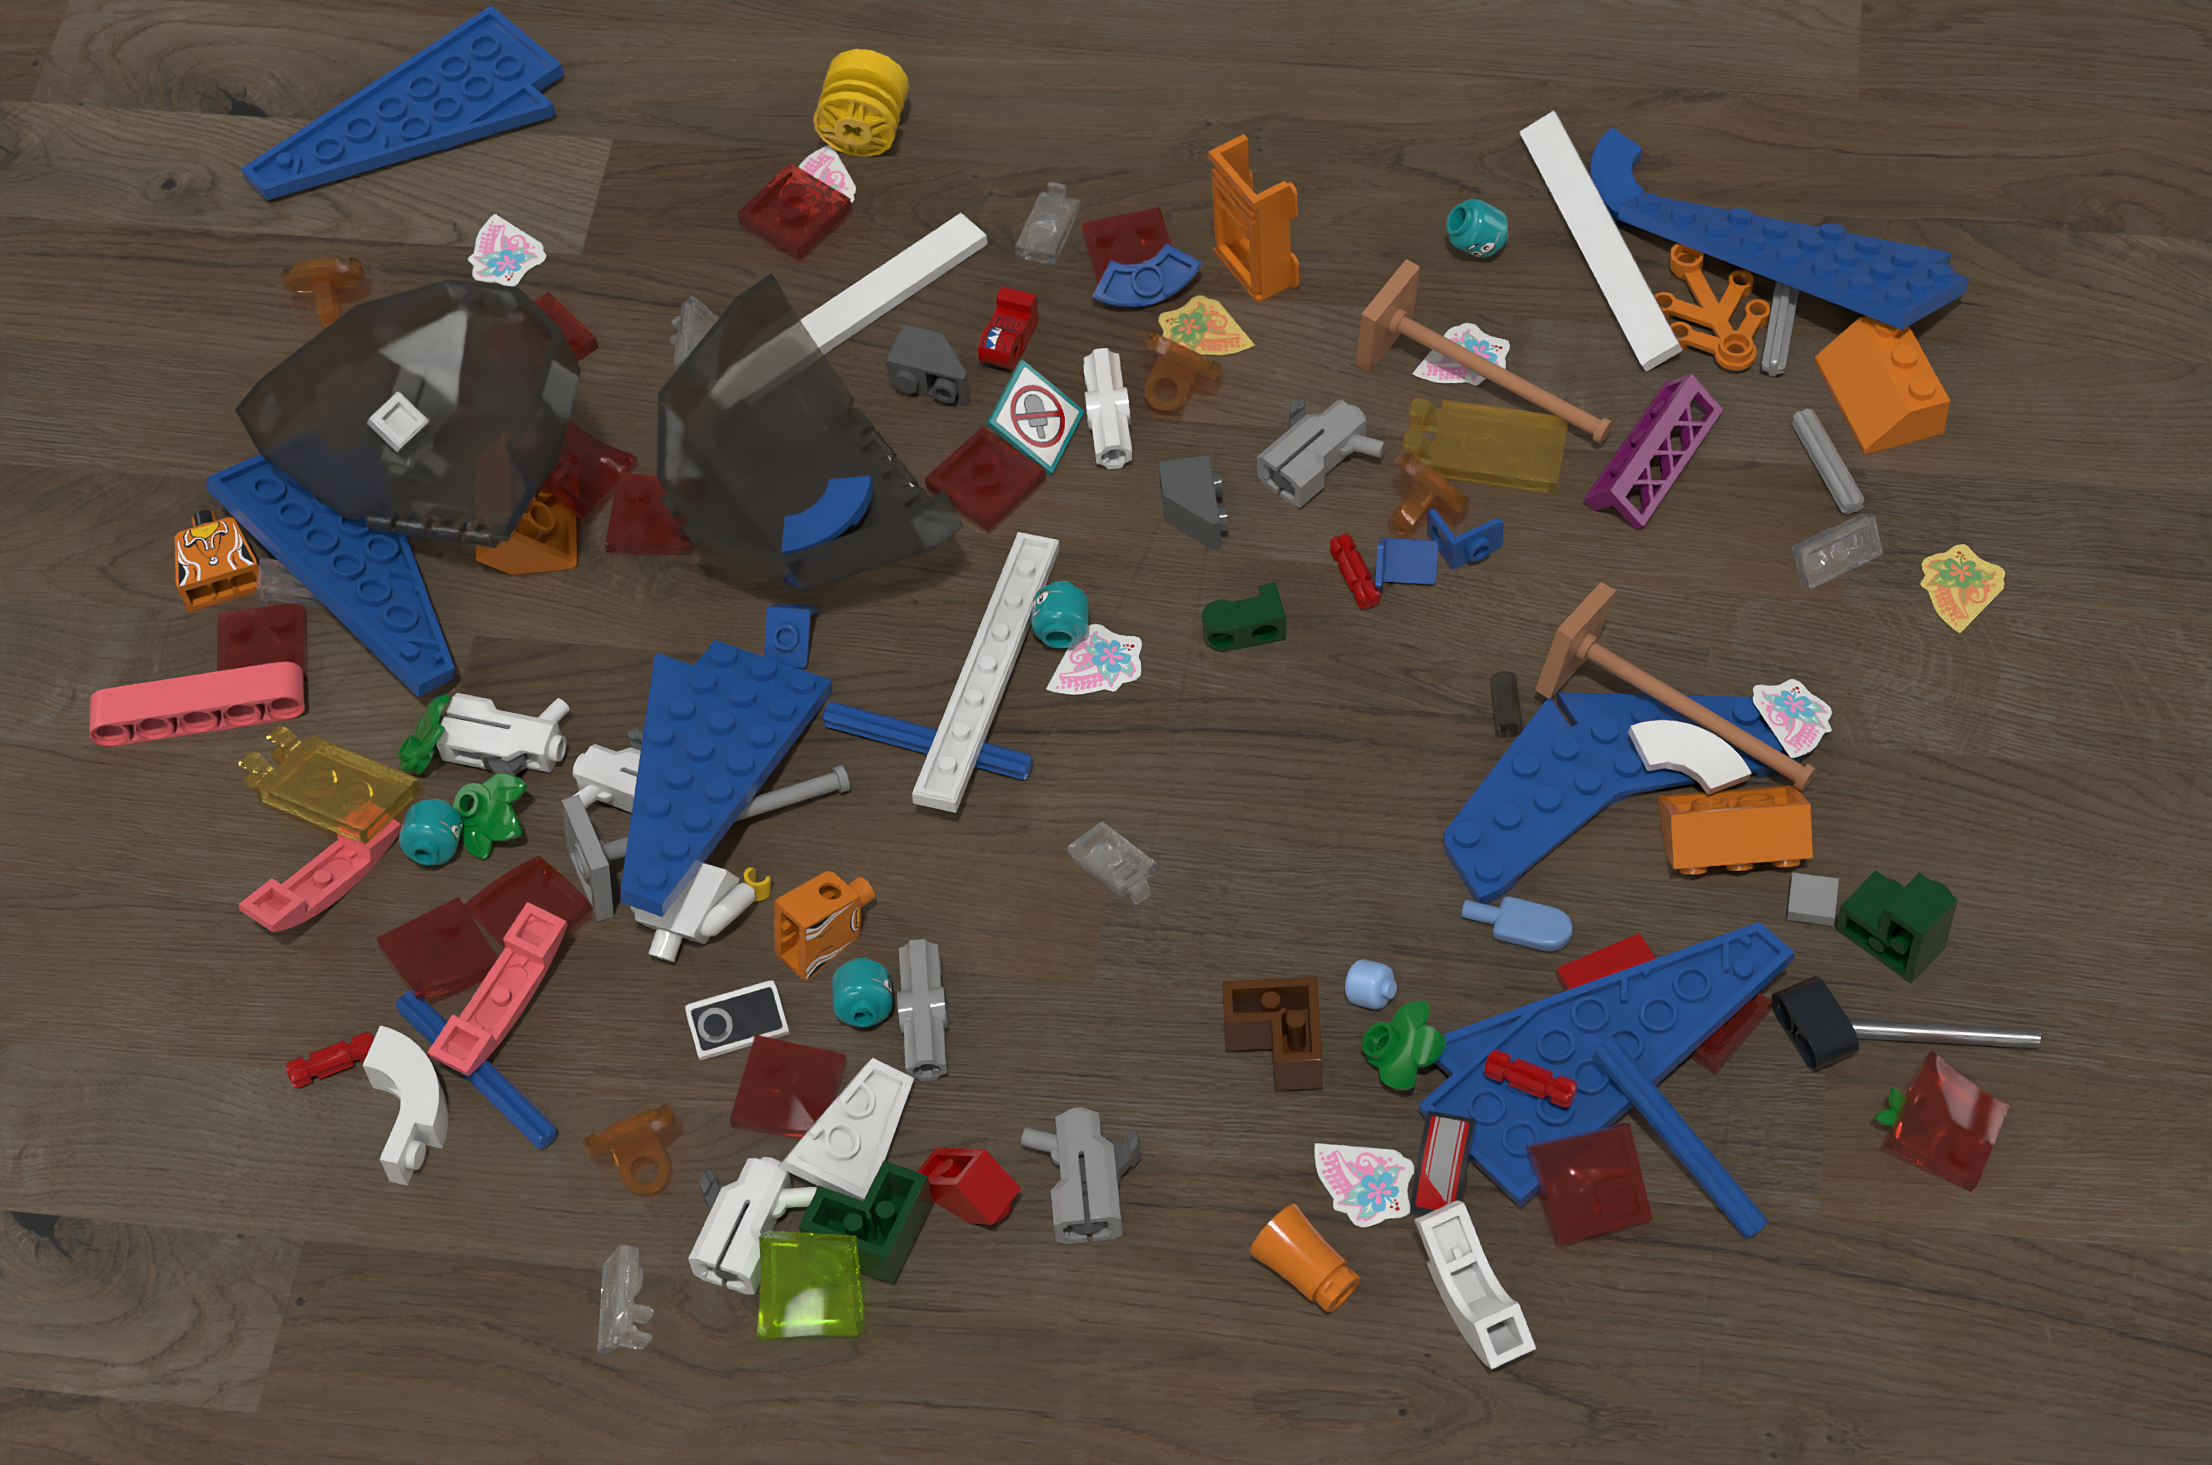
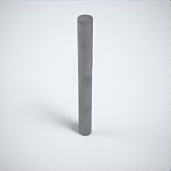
M1849 1019L1858 1039L2040 1048L2041 1043L2040 1029Z

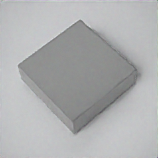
M1792 872L1787 920L1834 926L1839 879Z

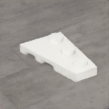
M872 1058L863 1066L777 1167L817 1186H822L863 1201L883 1160L886 1158L914 1078Z

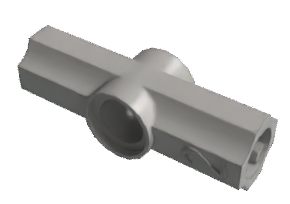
M926 939L910 940L908 944L899 948L901 991L897 992L901 1033H904L905 1068L907 1075L921 1082L937 1080L942 1074L948 1073L945 1029L948 1028V1011L945 988L941 984V956L938 944L930 943Z

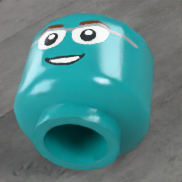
M1471 198L1456 205L1447 218L1446 227L1449 241L1455 248L1474 257L1484 259L1492 256L1505 245L1508 239L1506 215L1501 209L1480 199Z
M1055 581L1039 589L1033 598L1031 624L1034 634L1044 644L1053 648H1068L1084 638L1088 631L1089 599L1084 591L1067 581Z
M429 799L413 804L405 815L399 834V845L402 852L409 859L421 865L435 866L450 861L456 853L462 834L463 821L461 816L449 803L443 800Z
M855 958L837 968L832 976L831 986L833 1011L837 1018L845 1024L854 1027H870L886 1019L893 1005L891 976L886 967L871 959Z

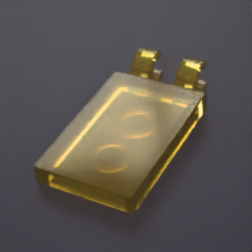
M1412 399L1408 429L1411 431L1404 434L1402 463L1408 465H1429V476L1551 494L1557 493L1569 422L1556 415L1444 399L1441 409H1438L1427 400ZM1418 432H1436L1435 441L1428 440Z
M277 726L266 736L268 741L278 745L270 753L273 760L281 763L276 769L263 756L253 751L246 754L238 762L240 767L250 771L242 779V783L251 789H256L259 801L363 844H367L421 792L417 777L314 736H311L302 743L292 731L283 726Z

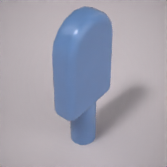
M1510 896L1502 899L1500 908L1470 900H1465L1461 917L1494 925L1493 937L1500 941L1541 951L1554 952L1568 945L1572 938L1573 924L1570 917L1564 911L1555 907Z

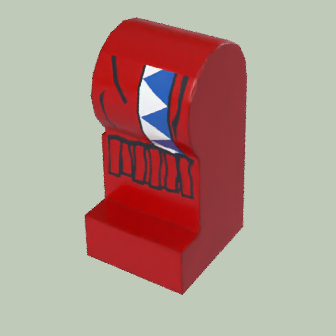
M1001 286L996 297L997 307L980 338L978 359L983 363L1012 370L1018 363L1019 358L1023 356L1039 323L1037 297L1035 294Z

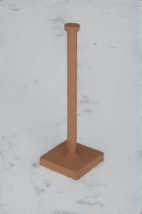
M1407 259L1361 314L1355 366L1368 373L1373 370L1402 333L1593 435V440L1599 444L1606 440L1612 429L1613 421L1607 418L1600 420L1415 322L1413 318L1420 266Z
M1603 582L1596 586L1556 630L1535 691L1548 699L1555 695L1584 661L1590 659L1794 781V787L1801 792L1804 791L1814 776L1816 768L1812 765L1807 764L1804 767L1598 644V638L1616 590Z

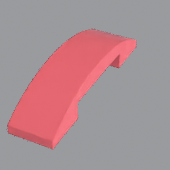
M367 803L337 827L338 840L282 884L271 878L239 903V910L272 932L282 931L311 919L343 897L376 865L399 835L401 823Z
M527 902L503 938L505 949L460 1017L452 1014L428 1050V1056L467 1076L471 1075L498 1047L530 1002L559 948L568 926L567 921Z

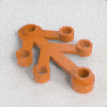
M1680 243L1675 244L1670 253V269L1675 276L1686 280L1699 306L1676 299L1669 292H1658L1654 297L1659 305L1669 306L1665 308L1660 307L1667 320L1676 316L1711 328L1716 335L1715 337L1692 330L1691 326L1685 322H1674L1670 325L1674 334L1685 336L1682 338L1676 337L1682 349L1685 350L1692 346L1712 353L1716 362L1728 370L1739 371L1750 367L1754 363L1757 354V348L1752 339L1758 328L1764 327L1769 322L1770 306L1764 300H1751L1745 306L1744 320L1737 331L1733 330L1729 321L1741 298H1745L1752 293L1753 275L1746 270L1733 271L1729 275L1728 287L1718 303L1701 272L1704 253ZM1742 282L1745 283V285H1737L1736 283ZM1760 312L1762 315H1754L1752 313Z

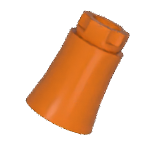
M1297 1204L1287 1206L1271 1219L1256 1237L1249 1251L1252 1257L1273 1269L1295 1286L1312 1303L1317 1302L1326 1312H1334L1341 1307L1357 1289L1361 1278L1348 1267L1349 1262L1332 1248L1312 1226Z

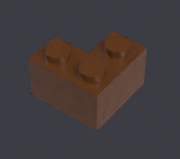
M1317 977L1222 981L1226 1051L1273 1048L1275 1090L1323 1088Z

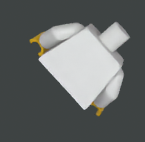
M703 863L663 917L630 906L631 910L635 913V920L656 930L648 955L674 963L683 938L705 944L710 936H716L754 901H762L769 897L771 893V876H766L764 881L756 883V869L749 867L744 872V883L738 884L739 878L728 870Z

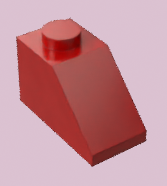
M936 1147L917 1171L928 1176L933 1202L967 1223L993 1225L1000 1221L1010 1211L1012 1207L1011 1201L1021 1189L985 1149Z

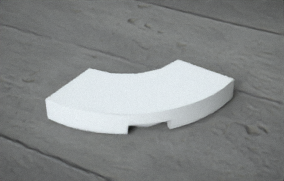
M1656 720L1638 723L1629 728L1628 734L1647 771L1666 768L1683 772L1698 781L1708 795L1747 781L1752 774L1741 756L1729 744L1701 727L1679 721Z

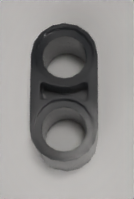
M1810 977L1772 994L1771 1003L1776 1018L1810 1069L1816 1071L1858 1052L1859 1041L1854 1027L1820 977Z

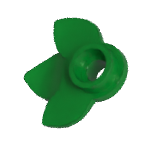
M448 694L439 695L432 699L426 708V712L419 720L413 736L409 735L400 746L396 757L401 760L399 769L404 773L411 771L417 775L421 774L433 758L437 747L436 742L445 731V727L438 722L444 706L451 699V696Z
M505 773L495 774L483 784L468 783L457 792L453 808L461 816L463 821V842L468 852L472 855L487 860L493 846V841H508L518 838L523 834L519 820L511 806L522 796L527 788V784L520 778ZM473 800H474V806H473V808L471 809V804H472V802H473Z
M1414 1001L1405 1004L1399 1008L1390 1023L1378 1022L1372 1025L1363 1037L1362 1049L1366 1059L1370 1064L1379 1068L1382 1082L1390 1088L1396 1090L1413 1088L1416 1082L1418 1067H1427L1437 1061L1446 1047L1444 1035L1437 1029L1425 1025L1430 1012V1004L1426 1001Z

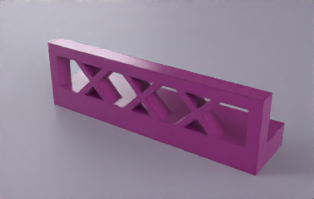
M1692 373L1665 382L1585 496V502L1594 511L1614 506L1634 529L1644 527L1723 411V408ZM1693 398L1706 412L1700 421H1692L1690 402ZM1673 428H1681L1683 446L1680 451L1672 450L1670 431ZM1653 457H1661L1663 475L1660 480L1651 479L1650 460ZM1632 487H1640L1642 506L1639 511L1626 498Z

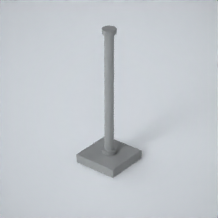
M843 765L833 767L832 773L753 797L736 821L838 790L840 793L850 791V782ZM576 795L563 799L562 808L567 853L595 920L599 922L614 917L609 866L610 861L625 857L628 837L604 844L602 840H598L580 796Z

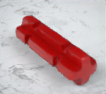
M1347 533L1334 536L1330 540V552L1335 561L1339 562L1338 567L1350 591L1355 593L1354 598L1358 606L1365 610L1371 606H1377L1380 603V591L1378 587H1375V582L1370 580L1372 575L1360 552L1355 550L1357 546L1352 537Z
M363 1032L351 1037L353 1042L348 1044L343 1040L309 1053L310 1058L304 1060L302 1056L287 1062L285 1068L293 1087L298 1088L311 1083V1077L316 1075L321 1079L354 1066V1060L360 1059L361 1063L364 1062L374 1041L370 1032Z
M1500 1050L1491 1051L1484 1067L1485 1074L1488 1077L1500 1082L1507 1079L1509 1080L1508 1085L1542 1099L1550 1096V1102L1562 1107H1570L1574 1101L1578 1090L1575 1080L1562 1075L1555 1078L1553 1077L1554 1072L1520 1058H1517L1515 1061L1510 1060L1512 1055Z

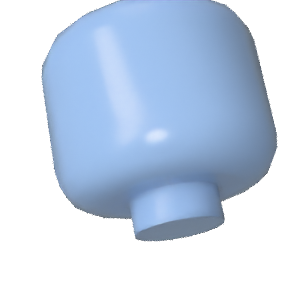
M1362 959L1356 961L1347 973L1345 994L1348 1001L1354 1005L1378 1010L1384 1008L1396 994L1397 983L1394 979V973L1386 964Z

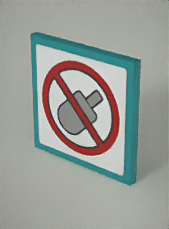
M1021 360L1016 366L986 424L1045 473L1051 475L1085 411L1024 360Z

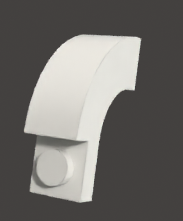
M380 1026L363 1063V1067L372 1087L393 1094L401 1100L398 1118L379 1160L390 1182L408 1185L413 1171L418 1170L424 1161L426 1145L443 1148L448 1130V1104L433 1065L425 1052L402 1033Z
M1457 1200L1415 1219L1414 1221L1430 1259L1426 1263L1435 1285L1461 1334L1481 1361L1493 1369L1535 1350V1344L1519 1303L1509 1297L1495 1277L1484 1255L1464 1202Z

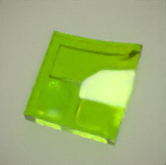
M766 1231L759 1237L761 1278L757 1339L806 1335L858 1336L865 1329L856 1236Z

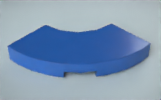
M1612 127L1603 135L1594 149L1591 159L1590 177L1613 220L1617 222L1620 204L1636 197L1640 193H1644V190L1637 184L1632 173L1633 167L1641 158L1642 148Z
M1167 243L1157 256L1141 264L1125 265L1111 260L1091 299L1120 308H1138L1154 305L1182 290L1196 275L1203 262Z
M861 476L829 479L825 493L815 505L801 513L786 516L784 518L781 549L784 559H797L824 550L835 543L834 539L849 526H856L866 512L872 498L874 489L872 477Z

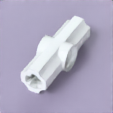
M1108 348L1094 349L1089 356L1084 357L1083 364L1088 391L1085 392L1088 427L1093 432L1096 464H1101L1107 469L1122 468L1126 462L1132 460V443L1128 425H1131L1127 387L1123 388L1119 354L1111 352Z

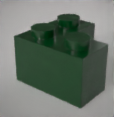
M1875 870L1840 906L1836 931L1912 984L1946 948L1958 899L1952 895L1945 885L1938 881L1930 880L1920 872L1904 887L1898 881L1888 879Z
M883 1160L863 1201L818 1186L798 1226L805 1253L894 1284L933 1204L928 1176Z

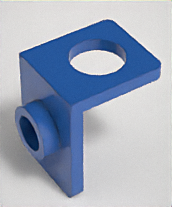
M1434 508L1427 511L1428 538L1438 542V552L1451 570L1471 561L1482 560L1489 553L1501 548L1503 545L1504 523L1500 518L1491 520L1455 537ZM1438 530H1439V532H1440L1441 535H1442L1443 541L1441 540V538H1440V536H1439Z
M1380 537L1377 544L1375 587H1382L1383 582L1434 584L1437 577L1438 542L1435 540Z
M775 603L767 606L764 657L795 668L807 667L811 615L818 613V606Z

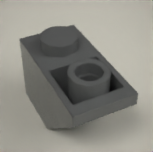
M904 324L886 359L890 387L904 393H916L936 398L945 403L953 402L968 406L970 392L967 373L944 334Z
M1210 456L1159 461L1160 490L1165 522L1212 550L1222 549L1221 532L1228 531L1227 511L1225 505L1217 506L1216 498L1223 497L1220 471L1212 472Z

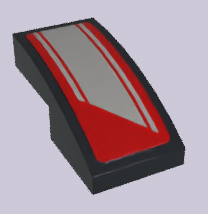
M1433 1111L1427 1112L1414 1179L1410 1214L1424 1216L1457 1200L1463 1202L1468 1180L1467 1168L1476 1131V1119Z

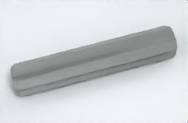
M1778 281L1775 282L1761 362V369L1768 372V375L1771 377H1776L1777 374L1786 371L1800 291Z
M1810 408L1797 411L1793 415L1792 425L1840 510L1846 515L1859 512L1863 508L1864 497L1816 413Z

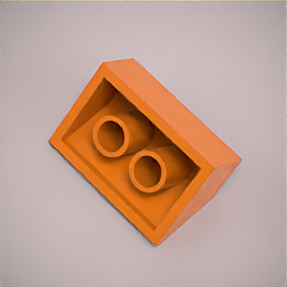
M1868 316L1861 317L1815 356L1814 362L1864 455L1944 434L1950 399L1909 326L1902 330Z
M504 434L477 459L476 561L510 575L574 568L577 565L576 464L508 434Z
M1794 785L1723 790L1709 795L1706 792L1657 796L1666 858L1672 868L1680 869L1682 874H1702L1708 871V866L1726 865L1727 870L1744 871L1754 868V863L1771 861L1772 865L1776 867H1793L1800 864V859L1813 858L1811 805Z

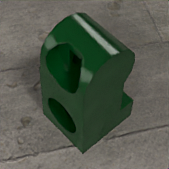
M1276 582L1258 586L1259 596L1234 602L1225 599L1215 600L1205 606L1202 612L1203 640L1206 645L1216 651H1229L1286 640V616Z

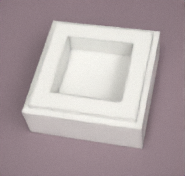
M398 391L368 419L367 424L398 453L427 426L429 420Z

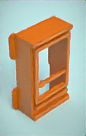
M1244 134L1208 151L1209 160L1214 164V169L1211 170L1214 175L1212 176L1214 254L1256 303L1291 286L1293 288L1298 287L1299 262L1295 254L1291 252L1290 218L1295 219L1298 217V194L1295 186L1291 182L1283 181L1257 195L1254 193L1253 175L1249 169L1248 138Z

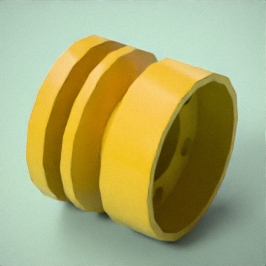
M854 49L840 53L832 59L822 87L823 91L813 117L815 130L825 143L837 151L851 156L869 157L879 155L889 149L895 139L900 122V114L909 90L908 77L899 64L878 52Z

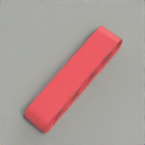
M274 662L98 690L90 697V739L100 746L115 747L297 718L305 710L303 669L292 662Z

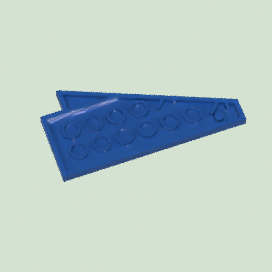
M489 6L242 167L241 172L244 180L266 200L437 150L448 151L461 143L551 118L556 114L554 105L539 91L564 76L562 64L493 6Z
M1640 193L1619 206L1617 219L1902 330L1964 295L1969 278L1954 273V269L1949 266L1952 253L1847 233L1844 227L1837 224L1826 223L1822 224L1821 227L1753 215L1751 211L1743 208L1727 210L1664 198L1653 193Z
M309 432L207 477L206 490L418 697L453 680L455 669L372 444L366 447L360 445L337 456L313 432Z
M717 640L713 641L695 665L659 653L656 654L653 663L621 882L622 903L660 917L665 915L832 694V680Z
M1757 922L1443 1034L1446 1039V1047L1442 1055L1434 1063L1449 1078L1419 1104V1111L1425 1118L1428 1111L1476 1119V1131L1469 1160L1521 1208L1634 1106L1632 1101L1594 1057L1595 1049L1602 1042L1610 1037L1616 1038L1656 1086L1794 961V951L1762 923ZM1500 1050L1512 1055L1510 1060L1515 1061L1517 1058L1550 1070L1554 1072L1553 1077L1555 1078L1562 1075L1575 1080L1578 1090L1574 1101L1570 1107H1562L1550 1102V1096L1542 1099L1508 1085L1509 1080L1507 1079L1500 1082L1488 1077L1485 1074L1484 1067L1491 1051Z

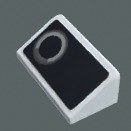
M773 980L685 1006L700 1061L790 1035L777 987Z

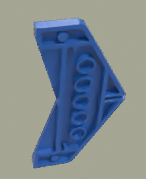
M1557 692V704L1572 726H1569L1553 700L1547 698L1444 832V852L1475 902L1489 904L1498 900L1517 885L1518 877L1602 809L1640 792L1698 783V781L1685 773L1663 768L1647 771L1628 734L1630 726L1648 721L1669 720L1703 727L1648 694ZM1685 695L1789 757L1754 705L1752 697ZM1725 741L1741 756L1756 779L1781 775L1779 772ZM1801 756L1792 759L1800 764Z

